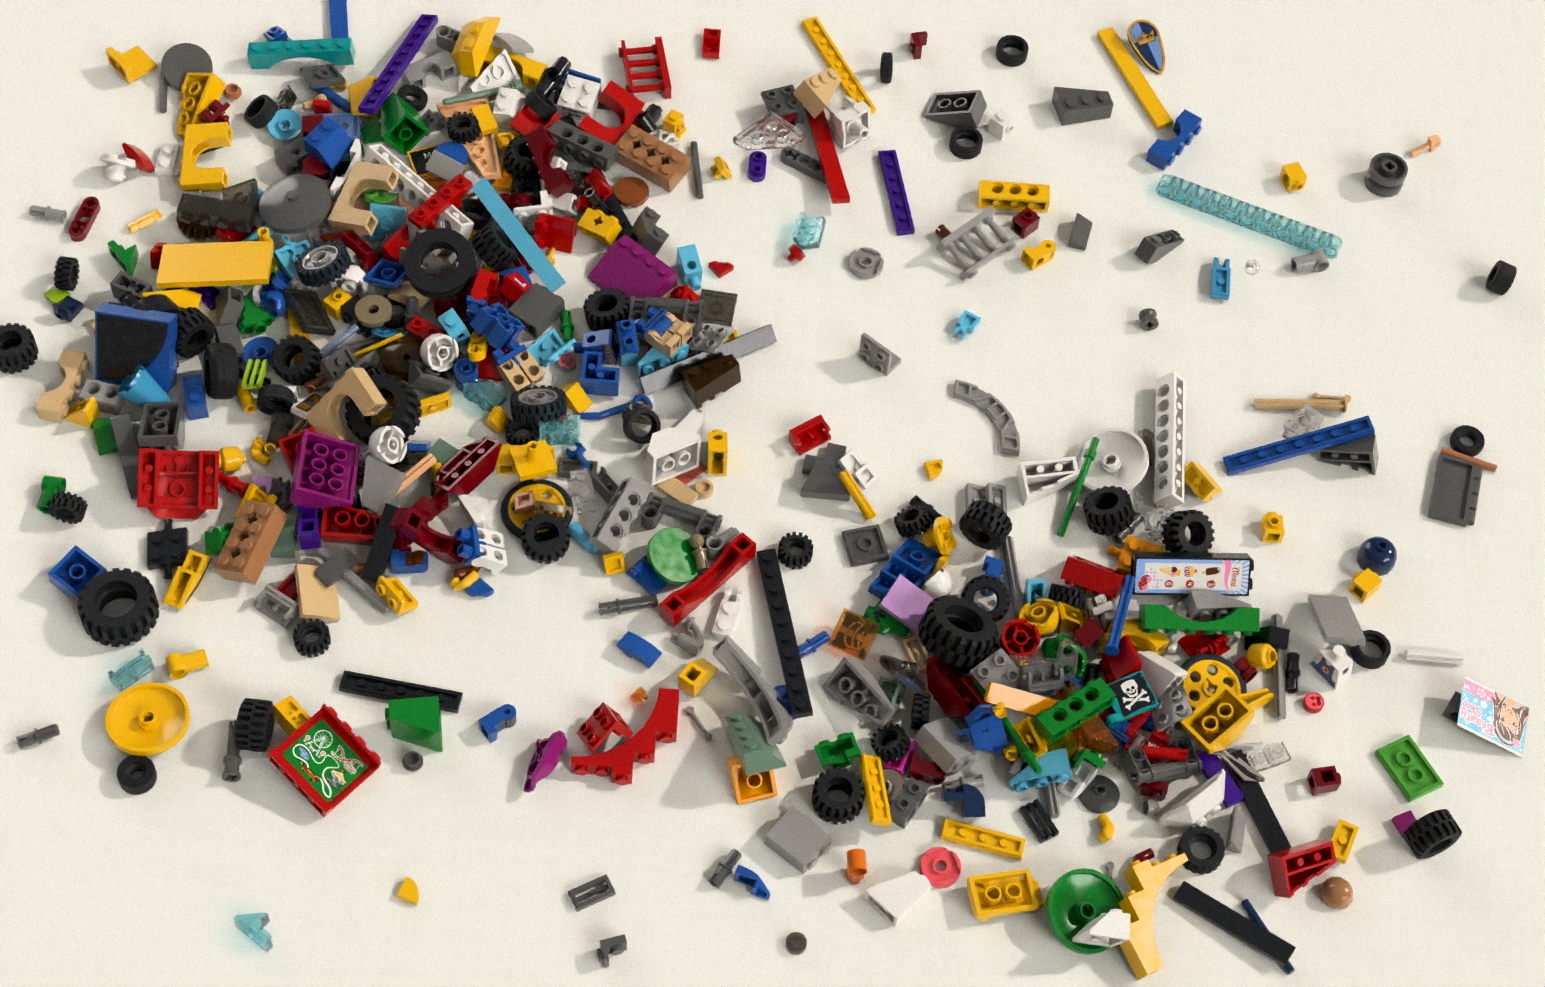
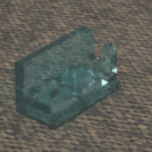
M143 649L138 651V657L113 673L112 670L107 672L110 681L120 692L155 669L151 657L145 655Z

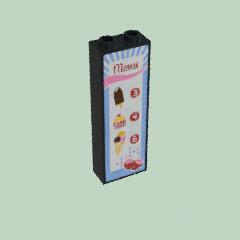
M1131 552L1130 576L1135 577L1132 595H1189L1190 590H1210L1225 596H1249V590H1252L1253 586L1250 575L1251 571L1254 570V560L1248 553Z

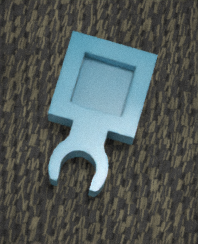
M965 310L956 322L957 328L954 330L953 337L956 334H962L961 341H963L966 332L970 334L974 332L981 321V317Z

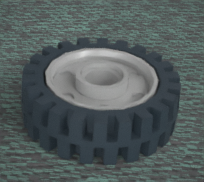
M324 241L321 242V245L315 244L314 248L309 247L308 251L302 252L303 256L299 255L298 260L295 261V270L304 285L308 287H315L316 285L321 287L322 284L328 285L330 281L332 283L335 282L336 278L340 279L342 277L341 274L345 275L346 269L350 268L351 258L341 242L328 241L325 243Z
M536 385L533 388L529 386L526 389L522 388L511 394V415L518 421H528V423L533 421L536 423H540V421L545 423L548 420L554 421L555 418L559 419L567 412L566 394L562 389H558V387H545V385L540 387Z

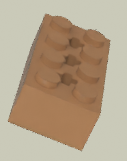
M633 124L615 144L618 147L617 163L670 193L691 169L690 157Z
M245 500L213 569L226 580L256 584L288 515L276 504Z

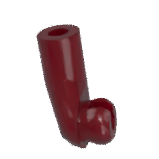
M1148 848L1136 854L1132 862L1136 860L1143 862L1154 858L1153 850Z

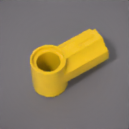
M205 649L187 654L176 652L165 658L170 678L176 680L184 678L188 672L209 666Z

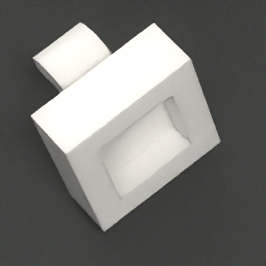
M1105 594L1094 597L1098 605L1092 608L1094 616H1100L1104 612L1117 609L1115 601L1107 602Z

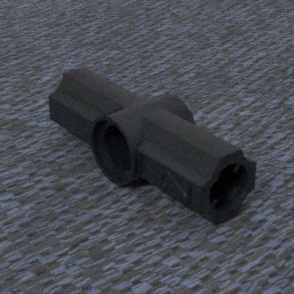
M558 57L554 64L544 71V77L534 90L548 98L552 91L556 90V87H560V81L570 69L571 62L566 57Z

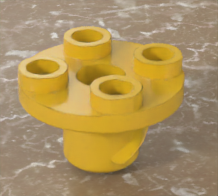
M943 516L937 517L934 521L933 529H928L925 533L923 532L922 540L927 548L938 547L943 555H949L957 547V541L953 537L951 530L953 527L951 519H946Z

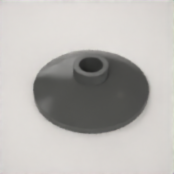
M1096 775L1079 795V798L1088 810L1095 813H1107L1117 806L1120 792L1117 785L1111 779ZM1097 789H1100V790H1102V791H1104V792H1103V793H1099V792L1097 791Z

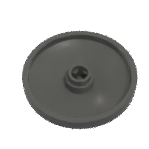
M293 174L275 181L264 191L259 202V212L263 222L271 230L282 234H297L312 229L324 220L330 211L332 198L327 185L320 178L309 174Z

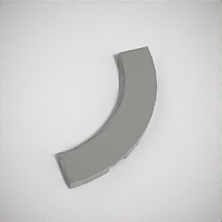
M956 380L953 398L974 405L990 418L999 434L1000 453L1019 456V433L1015 426V421L1007 408L992 394L978 389V386Z

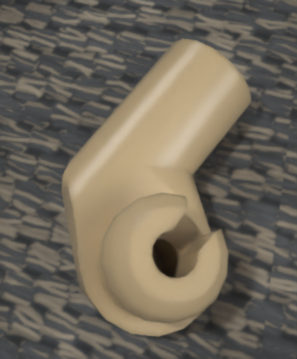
M318 94L313 99L327 100V97L324 94ZM313 99L302 102L304 111L313 109Z

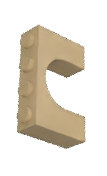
M356 160L336 200L334 208L329 214L328 221L335 230H353L357 234L372 236L378 224L377 218L372 211L354 208L356 199L367 190L381 189L393 191L400 177L394 167Z
M352 367L346 370L345 375L333 384V388L325 393L321 401L314 405L305 416L318 434L347 442L352 441L339 417L340 404L346 396H349L354 401L363 416H376L387 404L364 368Z

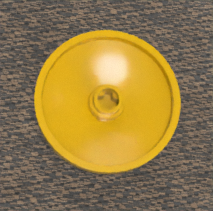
M142 683L126 689L112 701L106 712L105 726L111 742L118 749L131 755L150 756L165 752L175 746L185 736L190 725L191 715L187 700L174 687L163 683Z

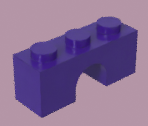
M297 505L299 520H297L298 536L301 549L322 548L319 508H307Z

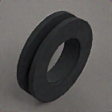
M434 228L422 232L410 242L404 255V269L410 284L421 295L432 299H447L460 294L470 285L476 272V259L470 243L463 235L447 228ZM444 248L456 253L459 262L456 270L451 275L435 279L428 277L422 271L423 259L431 251Z

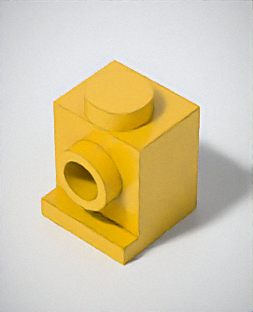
M671 109L663 119V130L673 132L679 140L687 130L684 127V114Z
M1276 512L1263 514L1260 522L1261 541L1281 543L1285 534L1283 515H1277Z

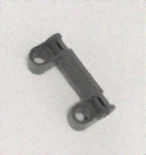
M631 296L628 320L636 321L642 318L648 322V318H646L647 311L651 307L657 310L663 307L667 312L674 315H683L682 322L684 323L686 321L689 323L695 322L696 325L692 328V336L698 335L702 330L705 300L699 302L690 301L689 299L648 296L646 298Z
M649 492L641 510V525L647 530L656 528L663 514L697 524L695 534L703 536L704 545L702 548H705L706 540L709 536L716 535L723 519V515L719 514L717 516L708 513L705 509L668 497L662 498L654 495L653 492Z
M1183 735L1178 736L1167 748H1186L1187 762L1170 760L1150 764L1144 750L1137 745L1130 746L1119 759L1120 765L1132 786H1139L1145 782L1150 784L1186 776L1188 773H1200L1203 767L1202 761L1193 748L1191 741Z

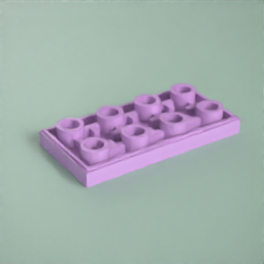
M900 574L879 604V607L918 635V625L933 598Z

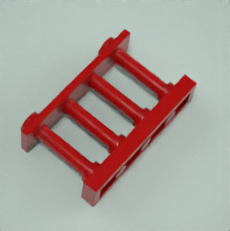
M655 37V44H652V46L627 49L625 40H621V47L618 48L619 58L623 59L627 81L625 90L632 95L634 93L660 91L663 92L664 99H670L671 82L662 37ZM647 53L656 54L654 59L628 61L627 56ZM655 65V67L659 68L653 72L632 74L630 72V68ZM661 79L659 84L633 86L632 80Z

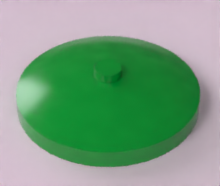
M1085 868L1069 871L1052 884L1047 894L1045 910L1048 925L1057 940L1066 948L1085 955L1101 953L1111 947L1072 942V937L1092 919L1099 917L1101 913H1107L1110 909H1121L1118 903L1124 899L1116 884L1101 872Z

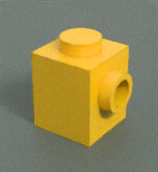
M337 288L323 300L325 312L339 321L342 314L340 306L352 298L351 294Z
M1367 568L1363 572L1359 571L1353 577L1348 591L1364 603L1378 591L1383 580L1378 574Z

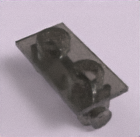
M289 85L279 93L276 100L277 111L281 109L291 110L297 99Z

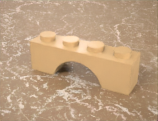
M67 348L63 349L57 364L60 373L65 376V380L57 389L42 393L35 407L40 419L61 423L64 416H67L69 405L75 399L78 386H81L85 371L87 372L90 367V361H88L86 352Z

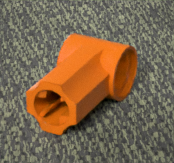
M851 849L847 851L845 877L851 884H859L860 880L864 879V874L867 873L866 852L863 849Z

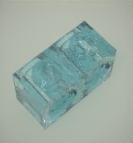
M564 415L559 419L555 418L554 421L548 420L545 423L542 421V440H546L548 445L572 446L575 445L574 442H580V415Z

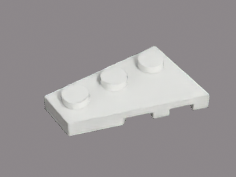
M503 49L468 87L471 93L506 86L512 80L520 79L506 49Z

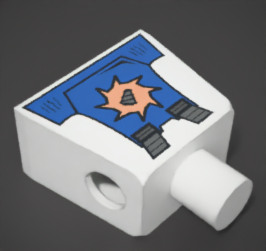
M1329 644L1309 664L1336 690L1350 680L1353 661L1345 653L1343 646Z

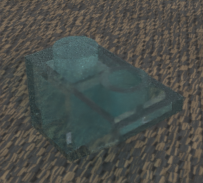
M492 379L464 382L462 384L464 397L468 401H473L479 405L484 411L491 412L494 406H501L507 400L506 388Z

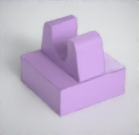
M253 475L252 482L260 489L264 486L266 488L265 493L270 495L277 478Z

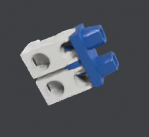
M471 525L468 529L459 528L455 532V539L462 541V544L457 548V556L464 558V564L487 568L489 573L494 575L507 566L502 533L477 528L475 525Z

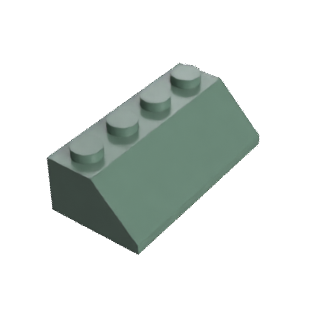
M744 712L732 713L730 716L724 717L727 738L746 776L786 767V762L777 745L771 747L767 743L766 734L761 722Z

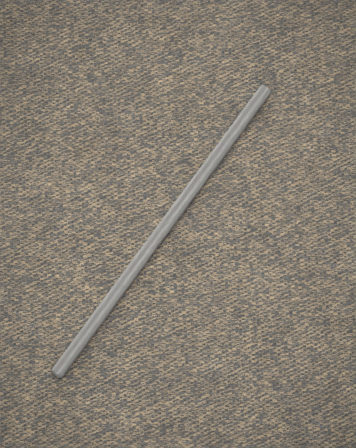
M1007 536L1002 546L1015 619H1020L1019 612L1024 606L1013 538ZM1033 654L1025 658L1027 665L1034 664ZM1051 783L1044 787L1047 809L1050 818H1058L1060 816L1057 790L1055 783Z

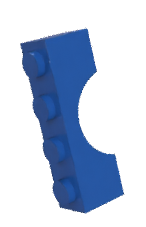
M1184 109L1175 120L1173 131L1177 137L1172 140L1157 139L1149 148L1146 161L1161 170L1171 166L1177 155L1180 156L1184 147L1191 143L1194 135L1197 136L1200 133L1202 118Z

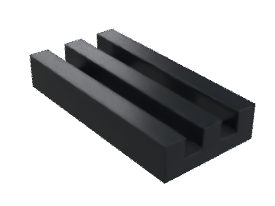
M1038 799L1019 808L1020 813L1040 844L1059 834L1058 829ZM1028 810H1030L1037 824L1041 827L1046 836L1042 835V833L1034 823L1033 819L1027 812Z

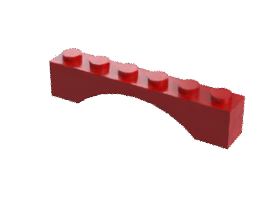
M743 532L727 545L711 567L688 586L674 591L660 603L659 616L674 628L756 556V543Z

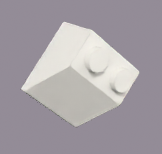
M499 87L493 116L500 128L512 129L510 123L526 105L524 102L526 96L517 89Z
M1110 909L1107 913H1101L1099 917L1092 919L1072 937V942L1105 947H1114L1130 940V914L1122 913L1121 909Z

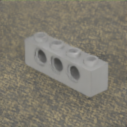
M633 476L623 479L588 542L603 554L618 551L622 538L630 530L631 522L639 514L640 506L646 502L649 489Z

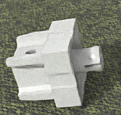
M845 96L842 102L833 106L829 104L826 106L830 113L829 129L835 134L836 143L843 149L858 140H865L872 135L870 124L871 109L863 101L857 103L852 98Z

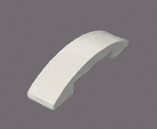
M357 138L350 149L351 163L344 177L336 176L330 187L333 202H336L356 160L363 161L360 140Z

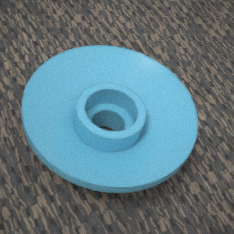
M278 110L273 119L267 124L268 131L277 140H292L302 131V118L293 110Z

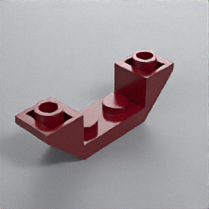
M353 230L332 232L320 236L325 243L328 241H338V243L341 242L350 248L359 259L363 260L360 268L366 274L379 261L378 253Z

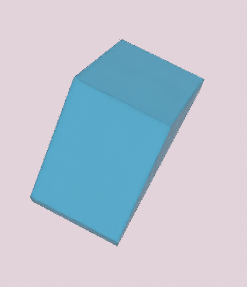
M1047 579L1026 580L1023 592L1025 604L1030 602L1031 605L1036 603L1035 599L1047 598Z

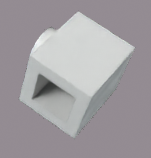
M999 109L990 118L988 133L1002 141L1012 132L1014 117Z

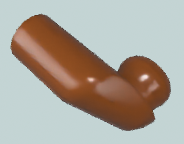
M471 564L470 567L455 569L453 575L462 580L473 570L478 573L481 567H475Z

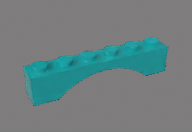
M352 38L249 42L247 56L251 69H269L281 61L292 58H315L335 65H354L355 50Z

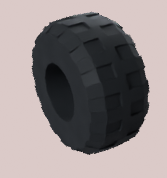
M212 343L205 348L203 359L206 393L213 399H231L237 395L239 388V363L236 349L229 343Z

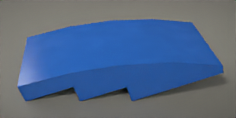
M910 537L892 555L890 562L880 571L879 576L869 586L867 592L883 600L900 574L918 588H921L933 572L938 559L943 555L931 548H927L921 542Z

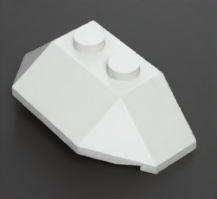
M1224 769L1220 770L1173 808L1164 813L1158 821L1159 825L1189 829L1193 826H1201L1206 821V816L1209 814L1213 816L1220 811L1225 791L1226 772Z

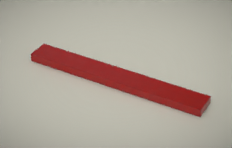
M804 107L832 204L850 203V196L824 110L814 119Z

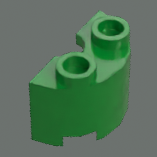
M853 732L842 733L837 736L836 741L823 740L814 746L824 770L828 767L845 768L853 764L852 759L855 757L859 758L861 754Z

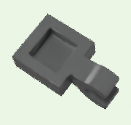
M280 476L274 482L276 492L272 495L277 496L275 504L281 510H284L292 504L289 503L291 482L287 480L283 483Z

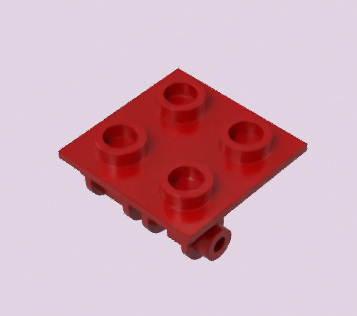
M1196 631V634H1186L1177 642L1190 657L1199 654L1221 656L1231 649L1227 645L1229 640L1227 635H1218L1216 632L1215 635H1203V631Z

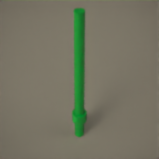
M1096 437L1092 438L1089 448L1084 453V462L1057 531V536L1064 537L1089 467L1096 457V449L1099 443V439Z
M973 677L971 681L984 699L986 691ZM1007 717L1001 718L1004 729L1021 752L1024 762L1030 765L1035 774H1039L1042 768L1036 761L1033 751L1027 748Z

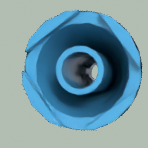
M137 365L132 369L135 373L128 374L117 390L119 393H116L119 397L144 407V403L171 402L172 400L142 365Z

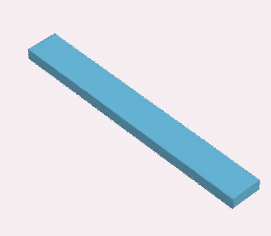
M483 177L471 188L548 290L553 293L566 283L488 180Z

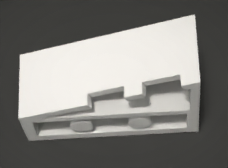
M1076 456L1020 462L1016 473L1023 506L1075 483L1079 475Z

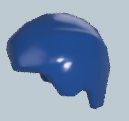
M269 290L259 294L265 311H270L275 318L285 314L288 303L283 293L277 290Z

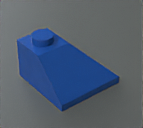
M380 259L363 277V281L375 287L392 290L397 288L407 275L403 263Z

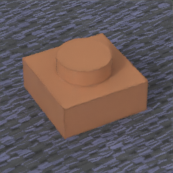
M533 490L514 495L517 514L536 509L534 507L535 494Z

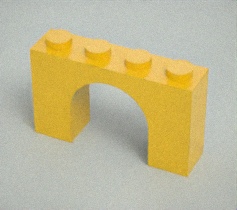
M228 122L186 125L185 132H183L184 147L181 149L183 157L182 162H180L181 177L178 179L179 187L183 191H199L202 189L203 191L227 192L229 176L224 167L199 168L195 164L198 156L207 149L231 147L233 131Z

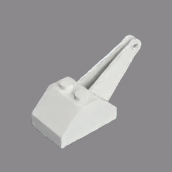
M694 407L675 428L667 427L652 433L647 450L645 480L651 486L699 467L701 437L699 434L705 419L704 408L697 409Z

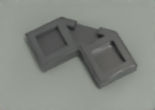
M828 443L825 458L806 454L802 473L809 475L818 458L837 468L840 467L837 461L846 453L847 446Z

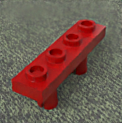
M459 173L409 214L408 221L420 230L424 227L427 230L434 229L436 227L434 219L451 205H454L457 209L461 207L460 197L473 187L472 182Z

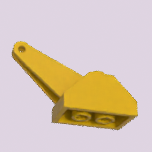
M1225 684L1193 711V715L1183 719L1181 727L1210 755L1226 749L1238 739L1254 718L1255 711L1268 704L1274 698V694L1269 693V690L1264 688L1238 695Z

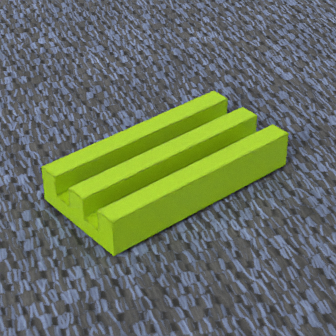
M252 359L248 360L241 382L242 389H260L262 387L268 367L267 359H263V362H260V359H256L255 362ZM261 367L256 384H254L255 379L257 377L258 368Z

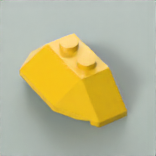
M485 16L471 21L462 27L451 56L463 77H478L500 22L499 17Z

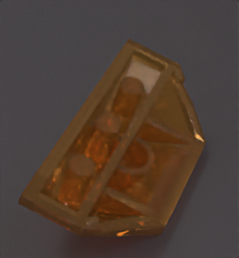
M1074 681L1070 682L1066 699L1074 690H1080ZM1099 715L1094 716L1072 731L1075 740L1089 751L1095 750L1100 754L1114 755L1117 752L1119 743Z

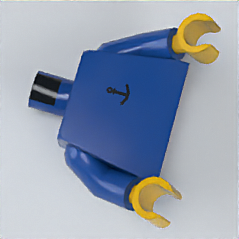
M1000 701L997 705L992 703L977 705L965 717L967 728L956 732L960 743L971 740L975 750L1000 755L1005 754V757L1010 761L1016 760L1018 756L1014 754L1017 751L1016 745L1006 747L1008 742L1001 719L1006 716L1008 711L1004 709V702Z

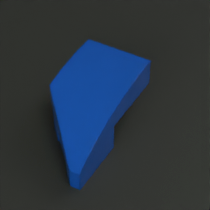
M738 865L734 881L751 886V895L769 900L770 892L758 874Z

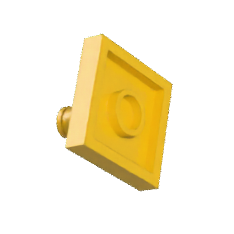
M546 440L530 441L527 444L509 448V455L520 481L557 473V466Z

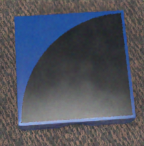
M102 303L95 311V380L121 385L128 374L135 373L132 370L137 365H142L165 392H170L177 384V358L175 353L177 314L154 310H137L128 306Z

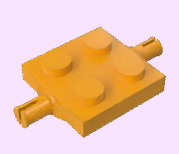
M1127 535L1121 549L1109 545L1107 553L1118 556L1116 571L1130 575L1131 552H1163L1164 547Z

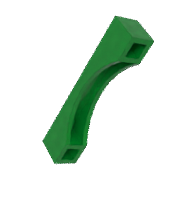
M1143 604L1139 605V629H1146V633H1158V630H1165V634H1177V630H1184V634H1196V631H1203V635H1215V631L1222 632V635L1228 636L1234 635V632H1241V636H1253V632H1260V608H1234L1216 620L1199 622L1183 618L1172 612L1165 605Z

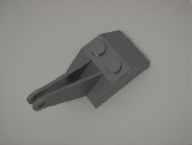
M183 401L144 403L138 433L139 447L159 450L183 449L185 441V410Z

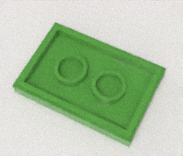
M1410 735L1379 748L1374 753L1409 803L1444 785Z

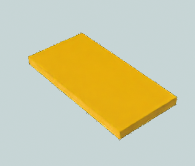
M273 240L165 244L163 245L156 280L157 288L269 284L274 242Z

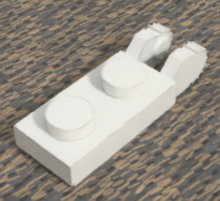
M726 588L724 599L721 601L712 629V636L725 638L729 635L732 637L741 609L743 590L737 592L736 601L732 602L729 601L732 588Z

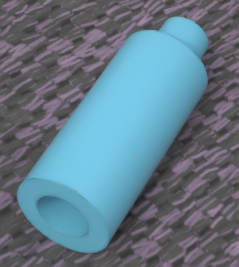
M577 522L569 525L571 536L587 552L592 551L594 554L599 552L597 548L588 542L591 535Z

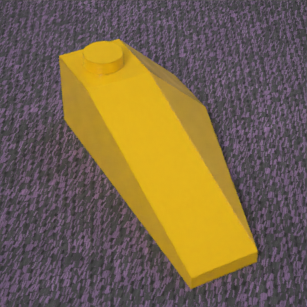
M187 72L181 87L183 100L180 101L182 110L178 116V136H183L186 125L201 124L202 121L198 117L205 108L210 112L209 105L215 99L220 100L226 83L214 73Z

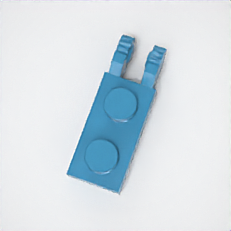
M1214 257L1211 271L1210 298L1229 299L1231 274L1229 259H1225L1223 267H1219V258Z

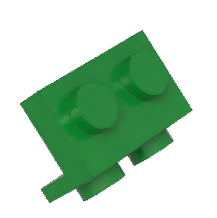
M1086 748L1076 750L1070 758L1073 769L1078 768L1082 760L1093 765L1098 770L1102 769L1106 762L1102 760L1103 755L1095 750L1089 751Z

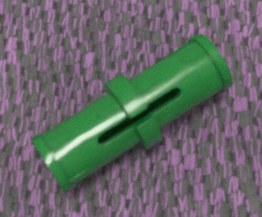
M562 310L559 313L561 321L559 327L563 342L565 343L574 338V325L571 321V312L568 311L567 313V310Z

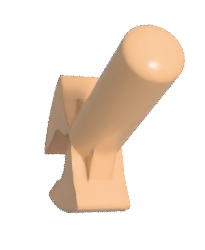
M1439 136L1427 137V143L1411 150L1410 155L1415 157L1428 149L1430 152H1433L1441 145Z

